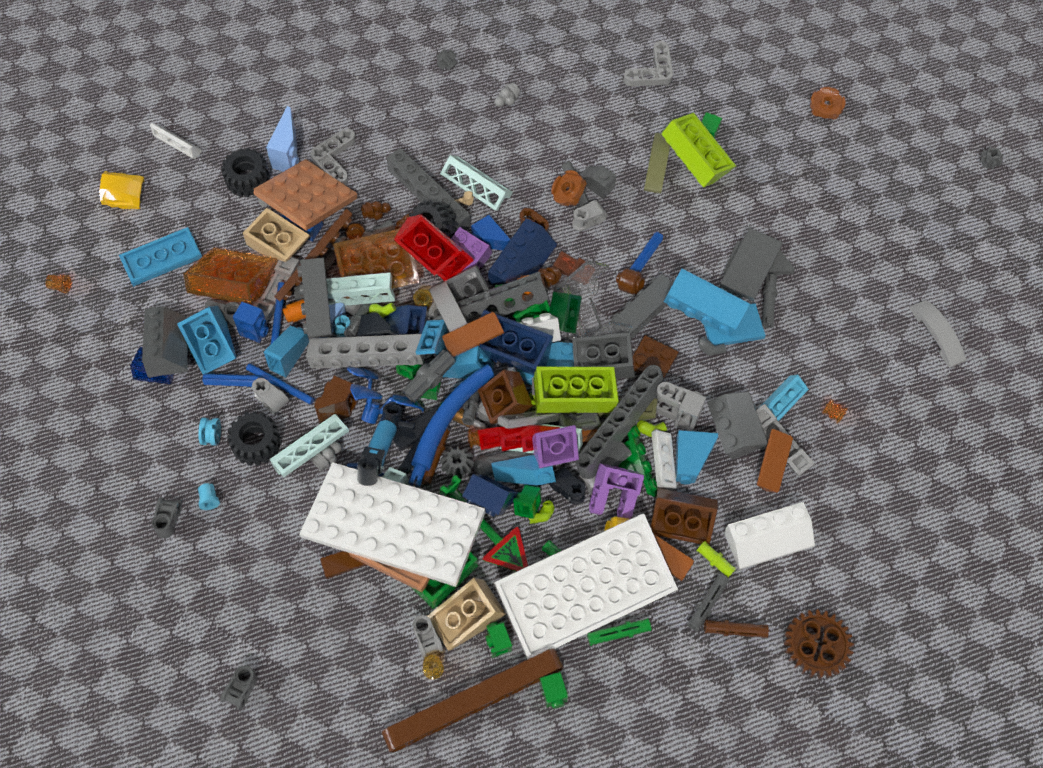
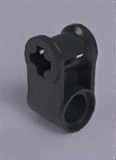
M562 467L555 474L556 482L549 483V485L573 505L582 504L586 496L584 483L578 480L569 470Z

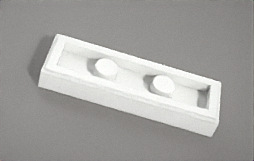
M654 430L652 432L657 487L674 490L677 488L671 433Z

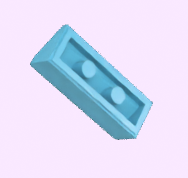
M791 375L763 404L769 408L777 418V421H779L809 389L798 375Z

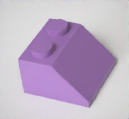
M575 425L534 434L532 438L533 450L539 468L579 460Z

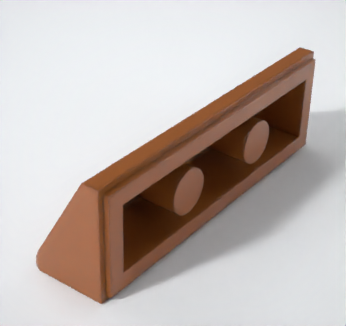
M491 312L443 335L442 339L449 354L455 357L504 334V331L495 312Z
M775 429L771 430L757 481V486L767 492L778 493L780 490L793 441L792 436Z
M653 534L671 575L683 581L695 561Z

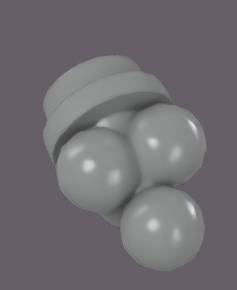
M513 82L505 85V88L499 92V96L495 98V105L497 107H502L504 103L513 105L521 93L520 89Z
M333 442L329 448L326 447L316 454L311 461L319 470L327 469L332 462L336 463L337 457L335 454L341 451V444Z

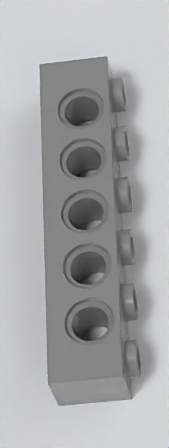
M422 334L309 339L306 358L311 369L350 366L423 364L425 354L416 355L415 352Z

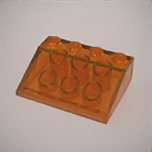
M400 228L333 243L341 277L391 273L392 289L420 283L416 259L394 241Z
M213 247L183 273L186 291L197 296H206L229 302H244L252 305L262 296L278 260L277 258Z

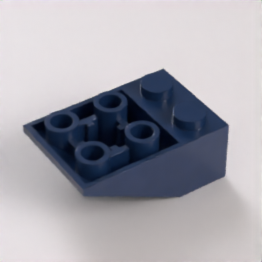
M412 305L396 307V311L387 315L384 319L400 335L422 334L426 321H428L427 307Z

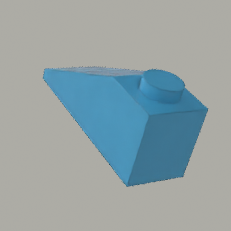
M444 320L426 321L415 351L416 355L434 354L446 349L442 336L448 333Z
M535 455L491 463L495 481L534 486L556 482L553 465L539 468Z

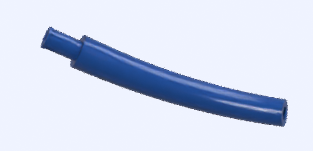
M488 364L474 372L457 386L431 418L411 462L414 469L408 482L409 485L413 486L415 479H417L415 487H421L425 471L431 469L439 443L456 413L478 389L494 378V373Z

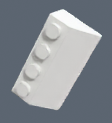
M804 502L728 524L724 532L739 570L815 546L812 521Z

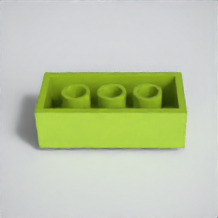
M536 367L533 377L536 413H612L619 402L614 367Z

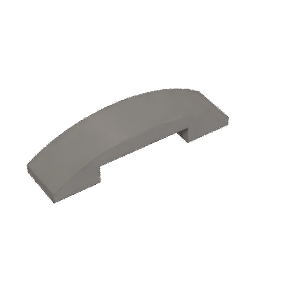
M291 257L287 262L279 260L274 268L275 274L269 282L267 289L260 300L257 299L253 306L263 310L266 322L275 312L276 298L274 296L277 293L278 283H285L292 276L300 261Z
M446 281L429 289L450 332L467 324Z
M927 300L910 306V310L917 321L925 324L941 348L939 354L947 366L951 368L965 362L966 357L960 341L941 312Z
M765 404L756 410L767 440H769L772 429L788 434ZM793 440L787 464L800 476L814 466L815 463Z

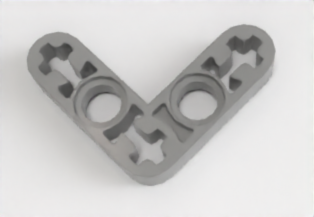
M664 41L656 42L653 48L655 68L628 69L624 73V83L628 86L667 85L671 83L673 70L668 44ZM659 61H666L667 64L661 65ZM644 75H651L653 78L646 79Z
M341 130L314 147L310 152L312 162L317 167L344 185L348 183L347 172L333 157L355 143L353 130ZM331 144L338 145L335 149L328 148ZM328 164L334 165L332 169H325V166Z

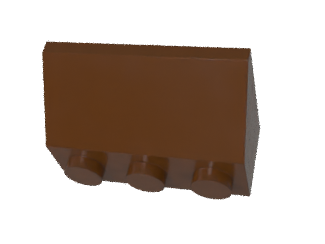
M658 488L650 528L653 534L657 536L702 544L705 541L710 545L718 510L717 500Z

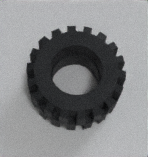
M241 148L236 152L234 150L222 162L221 170L225 184L234 195L238 194L239 197L243 195L245 197L255 196L254 188L270 180L266 160L260 152L257 153V150L254 149L251 151L250 148L245 150ZM244 171H252L246 175H239Z
M430 201L420 202L418 207L415 206L412 209L413 213L410 212L409 217L421 214L429 221L434 217L436 227L450 239L457 231L455 230L456 226H458V222H455L456 214H452L454 211L447 204Z
M253 411L252 414L246 412L243 417L239 415L237 421L231 423L232 428L228 429L229 435H227L234 456L241 463L244 464L246 462L249 466H252L253 463L256 466H260L261 462H264V464L268 463V459L274 457V453H278L280 450L278 446H281V437L275 422L270 416L266 417L265 413L262 412L259 415L257 411ZM253 433L265 434L264 438L257 444L248 445L244 443L245 439Z

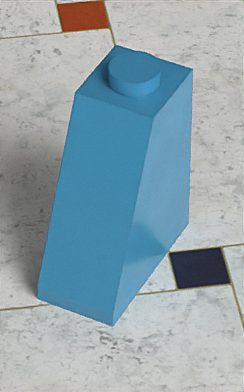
M290 325L265 349L263 353L270 371L285 378L288 376L309 344L308 334H304L303 328H296Z
M476 346L453 357L456 363L443 377L467 379L487 364L494 371V363L479 346Z
M678 431L676 437V482L685 485L696 482L716 444L718 433Z

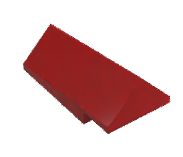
M421 214L408 217L394 238L395 242L434 276L437 274L444 281L457 275L474 261L473 257Z

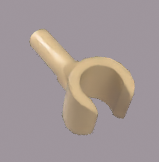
M466 191L463 198L456 199L455 201L458 204L471 205L474 199L473 193Z

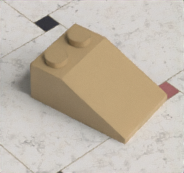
M268 208L243 232L246 244L260 254L283 262H287L310 237L309 234Z
M473 578L427 617L430 618L447 650L450 651L487 629V625L498 621L506 613L485 580Z

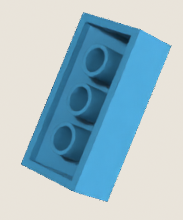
M684 269L680 270L663 301L669 307L684 312L686 316L695 318L705 326H711L717 329L719 333L731 336L736 330L750 303Z

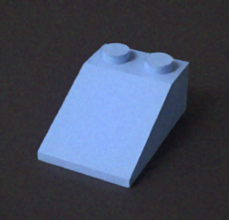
M289 106L286 107L266 147L272 169L282 172L299 163L296 130L291 107Z

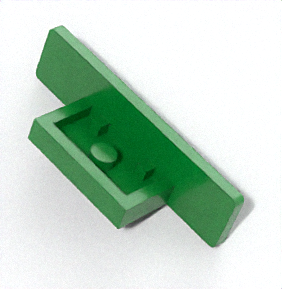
M633 425L627 433L629 441L623 443L632 454L620 463L618 467L637 471L644 475L643 483L646 492L655 498L658 489L657 483L651 475V464L645 457V446L639 439L640 431L636 425Z

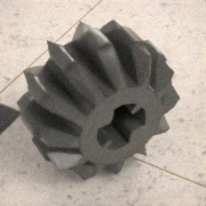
M458 445L454 450L450 446L449 452L444 451L443 458L440 459L442 464L441 470L443 472L446 471L447 477L453 474V476L460 475L464 479L465 473L470 474V467L474 466V461H472L473 455L468 453L467 448L461 450Z

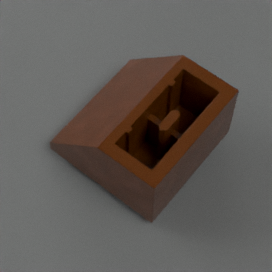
M335 375L331 381L326 383L324 393L321 397L317 398L314 405L319 424L334 414L340 420L351 416L359 400L354 399L350 389L353 383Z

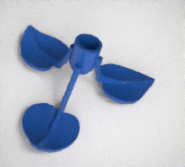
M347 367V370L353 375L368 380V388L357 384H351L350 387L355 400L367 398L361 420L376 424L378 415L383 414V407L390 402L415 407L424 412L423 407L417 401L414 403L407 396L397 394L389 397L380 408V404L372 401V399H382L383 396L379 392L371 390L372 379H378V374L366 368Z

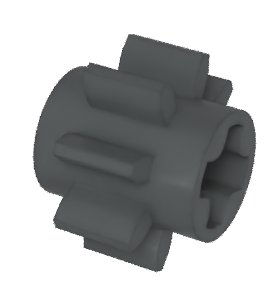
M443 49L436 56L438 59L437 65L441 70L444 68L450 70L457 63L455 60L456 54L451 49L449 51Z
M989 147L987 151H982L980 162H982L985 168H992L993 170L995 166L1001 165L1004 155L1001 154L999 149Z

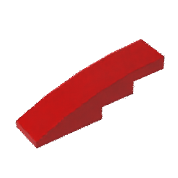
M529 425L509 429L505 427L478 430L479 445L481 450L500 446L502 451L522 448L523 452L533 451L532 438L535 433L559 429L560 427Z

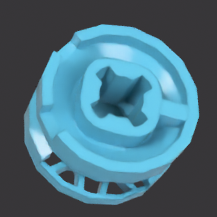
M201 419L198 432L200 445L210 443L211 445L218 446L221 437L220 419Z

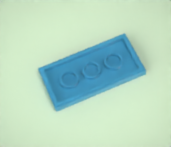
M188 227L119 255L133 286L203 258Z

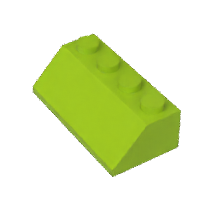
M694 113L672 120L661 133L703 188L714 184L736 167Z

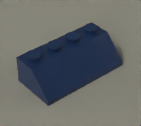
M526 218L488 271V283L493 286L504 285L519 279L521 276L537 273L546 263L556 248L557 243L541 225Z
M484 310L481 317L491 312ZM496 314L504 334L478 345L480 349L490 359L533 376L536 367H546L553 336Z

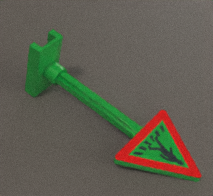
M455 475L452 477L450 485L447 487L443 485L440 488L439 495L466 503V500L458 490L461 480ZM483 519L480 529L495 544V547L482 558V561L516 572L527 567L528 563L519 528L515 527L502 539Z

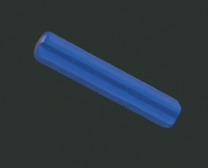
M659 232L654 233L630 267L631 270L641 272L663 240L662 234Z
M205 373L203 374L202 381L204 385L252 387L254 380L260 378V376Z

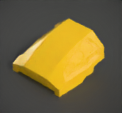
M105 171L102 173L99 188L101 204L121 209H140V195L142 183L145 181L144 177Z

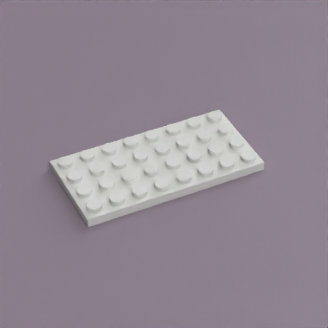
M332 462L300 531V537L456 587L484 518L485 509L379 476L376 484L364 486L358 483V470Z
M644 513L494 582L527 660L546 650L555 649L678 590Z

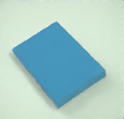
M756 303L749 305L731 336L723 335L717 329L704 325L707 339L714 346L760 340L766 336Z

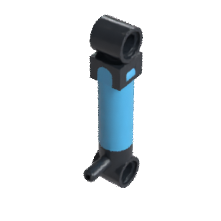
M388 403L383 407V415L368 447L365 446L361 459L358 461L357 480L361 485L372 486L377 483L378 474L381 475L384 468V460L397 429L415 430V423L402 421V407L399 404Z

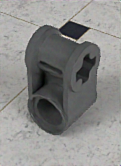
M163 497L158 499L152 526L160 538H169L173 535L182 509L181 500L170 501L165 500ZM167 524L165 528L159 529L161 525Z
M247 665L238 667L229 684L223 690L220 700L222 702L227 701L235 705L238 710H242L257 683L256 672ZM250 672V679L246 682H242V675L244 673Z

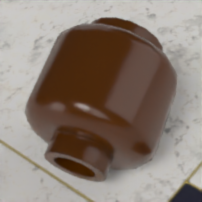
M626 268L621 273H618L616 283L620 291L635 295L643 289L645 279L641 272Z

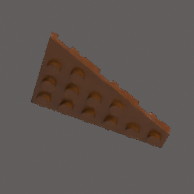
M348 209L339 215V218L330 226L305 259H316L317 256L322 257L329 249L326 245L329 242L334 243L340 235L338 232L340 228H346L352 221L350 218L352 213ZM297 268L274 296L277 300L281 301L283 299L286 301L292 294L290 289L293 285L298 286L302 282V277H298Z

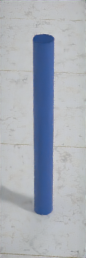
M284 282L278 283L277 292L284 285ZM276 299L271 344L280 334L283 299L281 301Z
M251 363L247 365V371L260 376V378H265L271 384L309 405L314 402V398Z

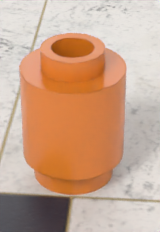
M303 299L288 304L286 308L282 309L288 323H294L306 318V315H302L301 304L304 303Z

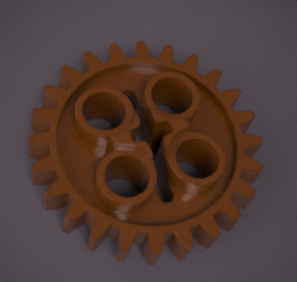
M819 609L815 611L814 615L810 610L807 611L806 616L800 613L799 619L794 618L792 620L793 624H789L787 627L789 631L784 634L788 638L784 641V645L789 646L785 653L792 654L789 661L795 660L797 663L794 668L796 669L801 666L802 674L809 671L810 678L815 673H817L818 679H821L823 674L827 678H830L832 673L835 676L840 673L839 669L843 671L846 668L845 664H849L851 661L847 656H852L854 653L849 650V648L854 646V643L848 642L852 635L845 633L849 627L842 628L843 620L836 622L835 614L829 618L828 611H825L823 615H820ZM806 627L812 628L815 635L809 634ZM820 627H823L824 630L819 643L821 648L817 652V661H814V655L818 647L816 641L820 637ZM827 633L834 635L835 641L829 640ZM802 647H807L811 654H805L802 651ZM823 653L829 654L831 661L825 660Z

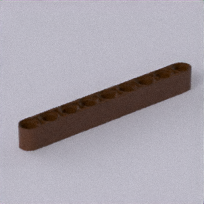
M554 648L546 650L387 727L381 734L389 752H397L538 683L542 677L559 673L564 669V666Z

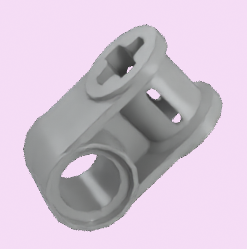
M594 200L575 209L572 226L577 231H584L596 224L602 223L608 214L600 203Z
M258 378L252 383L256 399L272 414L275 415L289 402L286 395L265 378Z
M425 615L417 616L413 620L412 625L423 659L434 652H442L443 648L440 639L434 630L430 618ZM426 623L428 628L425 631H419L417 625Z

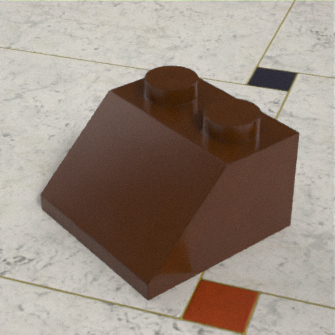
M503 370L478 390L491 424L498 423L499 416L524 413L533 406L520 372Z

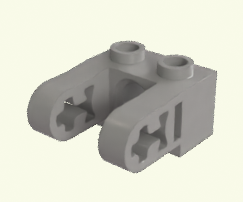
M669 382L660 383L657 387V397L655 398L658 399L656 413L674 420V426L686 431H693L701 415L706 397L697 391H690ZM667 389L668 393L666 395H663V391ZM664 402L665 406L659 407V404Z

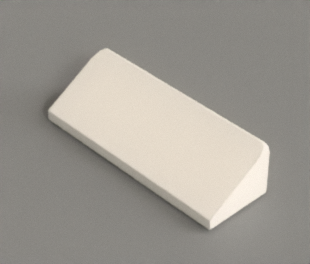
M153 123L150 124L152 133L156 138L189 157L195 159L202 152V149L164 127Z

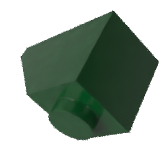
M553 292L550 312L558 318L560 331L576 334L582 296Z

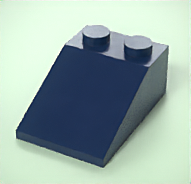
M473 474L462 497L467 499L466 503L475 506L480 505L485 508V513L495 517L496 514L503 515L513 504V500L517 498L519 492L488 476Z

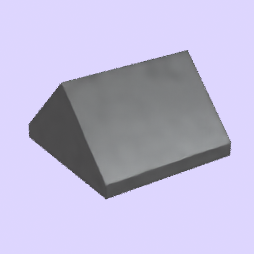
M477 266L469 267L446 280L457 302L490 290Z

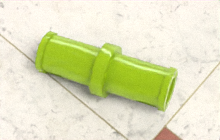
M705 541L697 549V552L704 556L712 567L715 566L728 578L736 570L735 567L722 557L723 554L721 552L717 553Z

